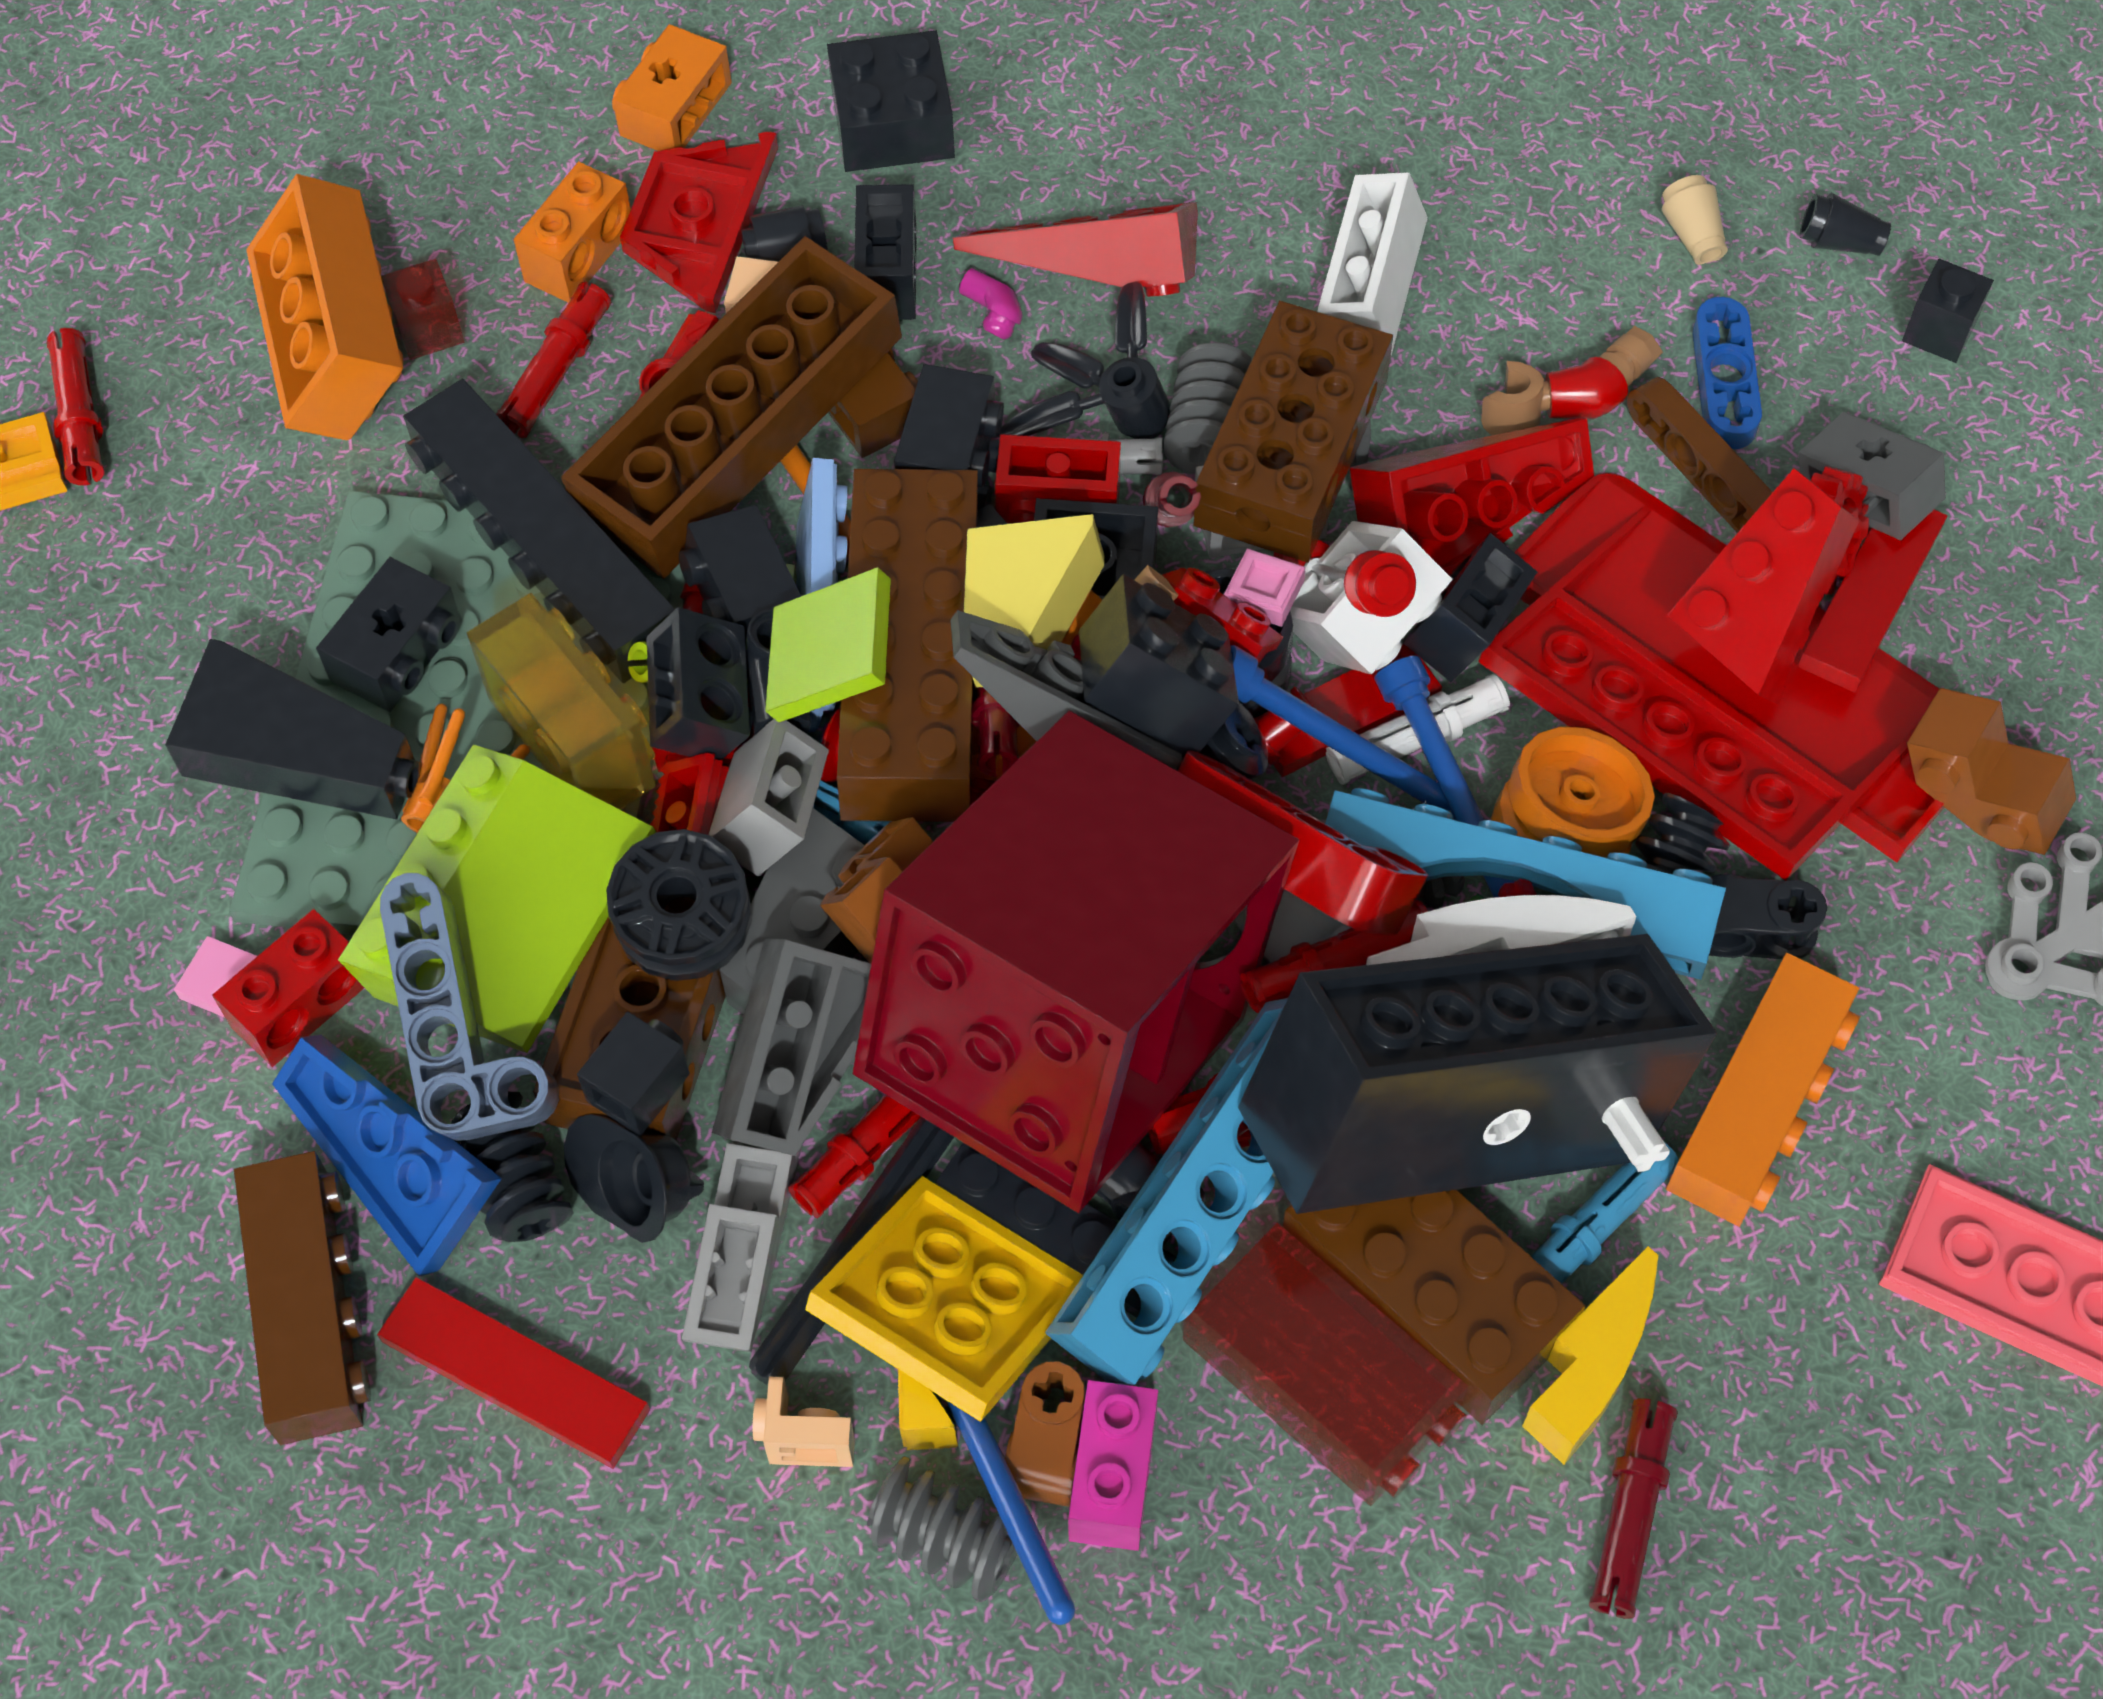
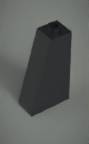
M210 639L165 744L182 777L396 820L405 798H411L420 777V764L418 761H415L404 733L223 641Z

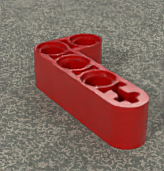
M1187 751L1178 772L1299 839L1285 890L1353 929L1372 934L1396 935L1399 933L1428 877V873L1406 858L1386 849L1361 845L1219 761L1195 751Z

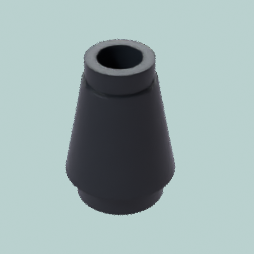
M1832 192L1827 197L1815 194L1805 211L1800 228V238L1811 241L1812 248L1863 254L1870 253L1880 256L1889 239L1891 223L1881 220V218Z

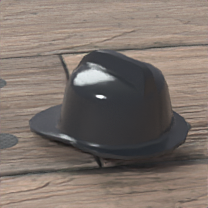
M593 1113L578 1117L568 1128L564 1142V1159L572 1187L595 1214L624 1230L630 1237L641 1243L656 1240L663 1231L665 1222L678 1217L687 1207L689 1200L699 1196L704 1190V1181L689 1169L688 1161L681 1146L674 1138L657 1132H644L639 1136L614 1120Z

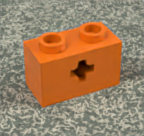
M668 24L656 42H651L646 47L641 62L629 78L622 80L615 89L612 108L615 111L619 135L657 151L677 147L685 148L732 83L727 47Z

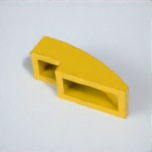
M1649 1246L1556 1339L1547 1361L1562 1374L1530 1406L1522 1427L1563 1465L1566 1464L1592 1433L1625 1376L1642 1337L1654 1294L1659 1257Z

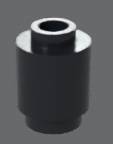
M800 205L749 216L751 228L741 230L746 258L779 262L804 236L828 251L825 230L818 208L805 210L804 206Z

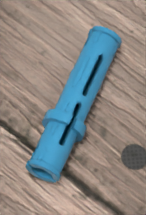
M1666 1144L1670 1150L1667 1158L1662 1161H1655L1650 1170L1638 1172L1632 1162L1623 1164L1572 1216L1562 1215L1552 1225V1235L1531 1257L1561 1284L1581 1264L1591 1265L1602 1253L1601 1244L1673 1174L1679 1161L1676 1153Z

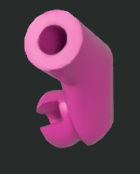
M974 268L969 269L960 283L959 293L990 310L983 321L984 330L1001 339H1009L1013 334L1015 324L1020 325L1023 318L1017 295L1009 286Z

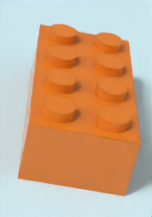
M300 174L294 176L246 251L285 428L349 440L362 423L371 417L376 404L390 385L399 379L403 369V354L398 349L392 324V309L387 304L381 279V264L376 258L370 234L371 223L366 216L360 190Z

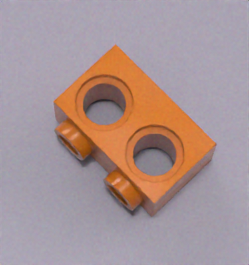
M578 161L513 239L524 282L569 303L578 285L581 282L589 283L621 243L620 235L631 210L626 183Z

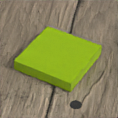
M878 567L774 607L765 712L777 722L788 720L885 685L891 579Z

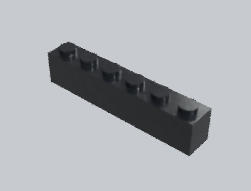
M462 378L403 415L411 439L405 443V447L418 469L424 474L430 471L435 473L440 479L439 486L452 507L458 512L466 508L475 518L473 520L474 526L486 545L493 551L501 547L510 557L508 563L520 583L528 590L536 586L545 596L543 599L544 604L554 621L564 630L572 626L580 635V645L594 666L599 670L607 666L623 684L632 678L628 667L647 666V660L628 661L629 650L637 642H647V636L675 609L472 387Z

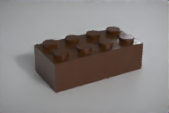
M1457 1190L1300 1214L1296 1213L1292 1204L1285 1210L1281 1240L1482 1426L1548 1360L1556 1339L1584 1311L1586 1306Z

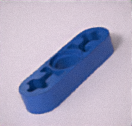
M1714 297L1706 300L1699 307L1692 331L1702 417L1732 449H1741L1748 446L1755 439L1762 418L1750 317L1748 311L1740 302L1728 297ZM1713 321H1723V326L1729 329L1726 343L1718 344L1720 339L1719 326ZM1722 364L1730 365L1741 373L1742 378L1734 382H1725L1715 377L1711 368ZM1735 401L1734 415L1736 421L1742 423L1741 426H1732L1729 418L1724 417L1728 402Z

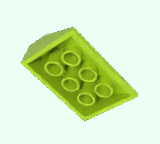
M473 745L385 886L393 878L404 873H419L431 879L450 897L455 909L479 1036L528 1053L608 918L606 889L615 864L633 844L657 832L653 826L525 760ZM384 886L338 961L374 998L398 1006L380 912V897L385 888ZM420 895L415 898V909L405 912V914L419 925L422 939H434L422 929L420 909L431 904ZM430 959L419 967L416 974V984L419 990L432 989L442 981L445 974V965L442 959Z

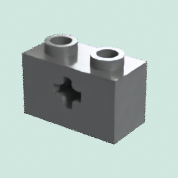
M1844 411L1798 452L1800 473L1809 480H1811L1814 473L1822 474L1825 466L1861 475L1863 477L1861 484L1868 486V492L1862 503L1869 504V509L1865 514L1866 517H1869V527L1899 540H1902L1946 498L1943 452Z

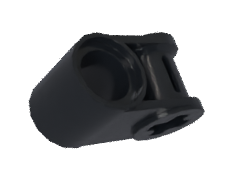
M1733 874L1710 876L1713 880L1712 885L1724 887L1726 890L1709 956L1727 958L1747 956L1783 959L1787 952L1801 959L1809 955L1814 949L1818 938V929L1825 920L1828 908L1824 895L1817 887L1809 882L1800 880L1755 879ZM1796 896L1797 899L1794 907L1789 906L1791 897ZM1796 936L1794 944L1788 945L1790 937Z

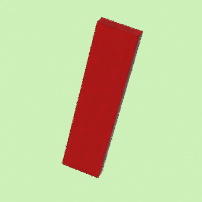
M1934 509L1902 540L1871 528L1855 557L1854 568L1843 579L1803 652L1798 664L1799 668L1854 693L1856 692L1938 538L1948 515Z
M415 1277L377 1334L382 1343L611 1469L615 1468L650 1411L646 1401Z

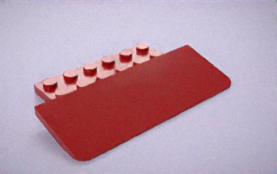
M1611 473L1598 474L1592 477L1569 496L1514 552L1538 571L1520 599L1528 604L1529 607L1496 635L1490 646L1481 653L1478 662L1569 727L1587 728L1615 739L1635 754L1650 775L1653 787L1663 794L1667 792L1679 796L1718 818L1724 823L1718 829L1723 837L1785 881L1840 824L1898 863L1945 808L1943 806L1944 803L1934 799L1916 784L1907 745L1939 688L1880 648L1876 652L1855 693L1799 668L1798 664L1802 654L1825 614L1824 610L1817 607L1808 627L1810 631L1803 650H1798L1783 684L1786 688L1779 704L1777 705L1756 694L1667 616L1727 545L1628 478Z

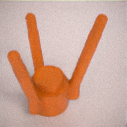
M438 704L435 707L419 762L420 777L411 798H408L403 808L404 813L401 817L402 822L416 833L419 832L451 781L445 778L444 774L465 718V711L461 708L453 711L441 740L447 715V706L445 704ZM521 744L510 756L524 760L529 754L530 749L526 744Z

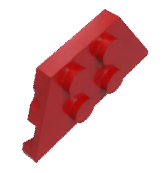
M774 132L758 133L759 143L726 148L725 140L723 139L705 142L695 148L677 147L654 151L620 235L622 251L706 312L716 314L743 242L741 230L749 227V216L754 214L778 150L777 134Z

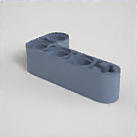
M404 873L393 878L385 886L380 897V912L417 1107L422 1121L431 1130L459 1141L533 1126L547 1120L555 1111L559 1102V1087L555 1077L544 1067L525 1057H509L484 1063L455 909L450 897L431 879L419 873ZM420 895L431 904L420 909L422 929L434 939H422L419 925L405 914V912L415 909V898ZM430 959H442L445 965V974L442 981L432 989L419 990L416 984V974L419 967ZM443 1024H454L458 1031V1040L455 1047L444 1056L432 1057L428 1049V1040L431 1033ZM522 1075H535L539 1083V1092L536 1099L527 1107L512 1108L508 1100V1090L511 1083ZM453 1091H468L471 1099L468 1115L460 1122L446 1124L441 1115V1105L444 1099Z

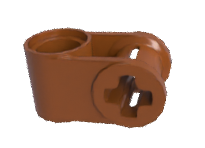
M1059 1361L1042 1363L1035 1366L1026 1375L1021 1389L1014 1431L1011 1432L1007 1445L1005 1461L1024 1499L1070 1507L1085 1404L1084 1384L1080 1375L1071 1366ZM1051 1388H1059L1064 1391L1065 1402H1060L1056 1413L1044 1411L1043 1399H1048Z

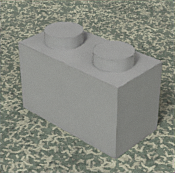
M773 719L734 753L709 835L731 850L741 866L757 876L761 875L804 840L829 749L787 720L777 722Z

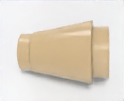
M1701 175L1684 177L1668 186L1662 194L1665 202L1662 206V213L1690 255L1693 256L1695 263L1700 265L1722 258L1727 253L1728 248L1725 243L1715 186L1708 184L1705 177Z

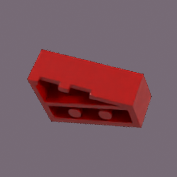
M1793 468L1667 616L1756 694L1778 705L1786 688L1783 684L1798 650H1803L1810 634L1808 627L1823 593L1827 595L1859 520L1811 480Z

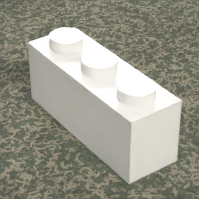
M1410 173L1355 175L1317 312L1393 334L1391 355L1428 218Z

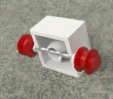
M1352 521L1331 546L1318 540L1309 563L1276 552L1273 554V557L1305 567V581L1290 609L1293 632L1323 661L1372 674L1375 670L1387 666L1397 656L1402 646L1401 639L1415 623L1427 619L1436 610L1442 600L1441 592L1453 580L1402 528Z

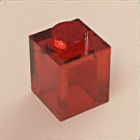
M436 258L381 275L387 300L392 309V316L409 360L465 343L452 297Z

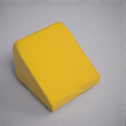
M898 1370L899 1428L903 1447H907V1450L958 1447L955 1426L933 1392Z

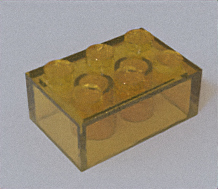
M529 593L466 632L488 699L524 744L529 747L530 751L548 773L618 809H622L656 787L650 766V761L655 758V754L641 729L647 726L642 711L628 694L625 693L618 697L608 685L611 683L610 676L595 653L589 650L582 654L573 643L575 635L559 610L553 608L547 612L535 596Z

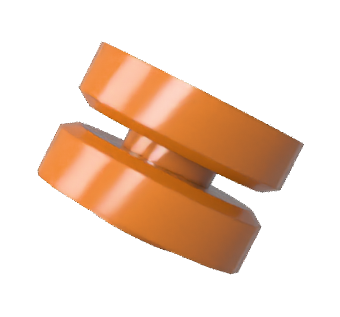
M1557 727L1538 733L1523 747L1513 767L1511 777L1505 783L1495 803L1491 821L1501 822L1517 830L1516 836L1540 842L1547 836L1561 837L1579 844L1582 847L1581 852L1607 858L1609 853L1629 854L1632 842L1640 835L1651 815L1655 795L1650 775L1634 753L1615 739L1587 728Z

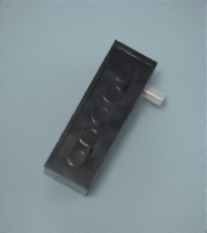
M1649 934L1300 972L1238 1109L1297 1214L1631 1162L1638 1172L1650 1170L1655 1161L1665 1160L1669 1155L1670 1150L1658 1132L1716 1037L1717 1031Z

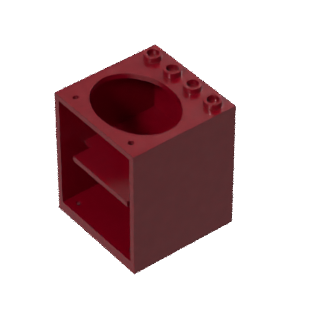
M1068 711L884 889L852 1074L1067 1207L1080 1213L1159 1120L1162 1114L1165 1113L1244 1020L1248 1002L1242 991L1241 984L1243 982L1240 980V975L1261 965L1299 839L1075 713ZM1247 906L1245 927L1236 947L1223 957L1208 962L1196 963Z

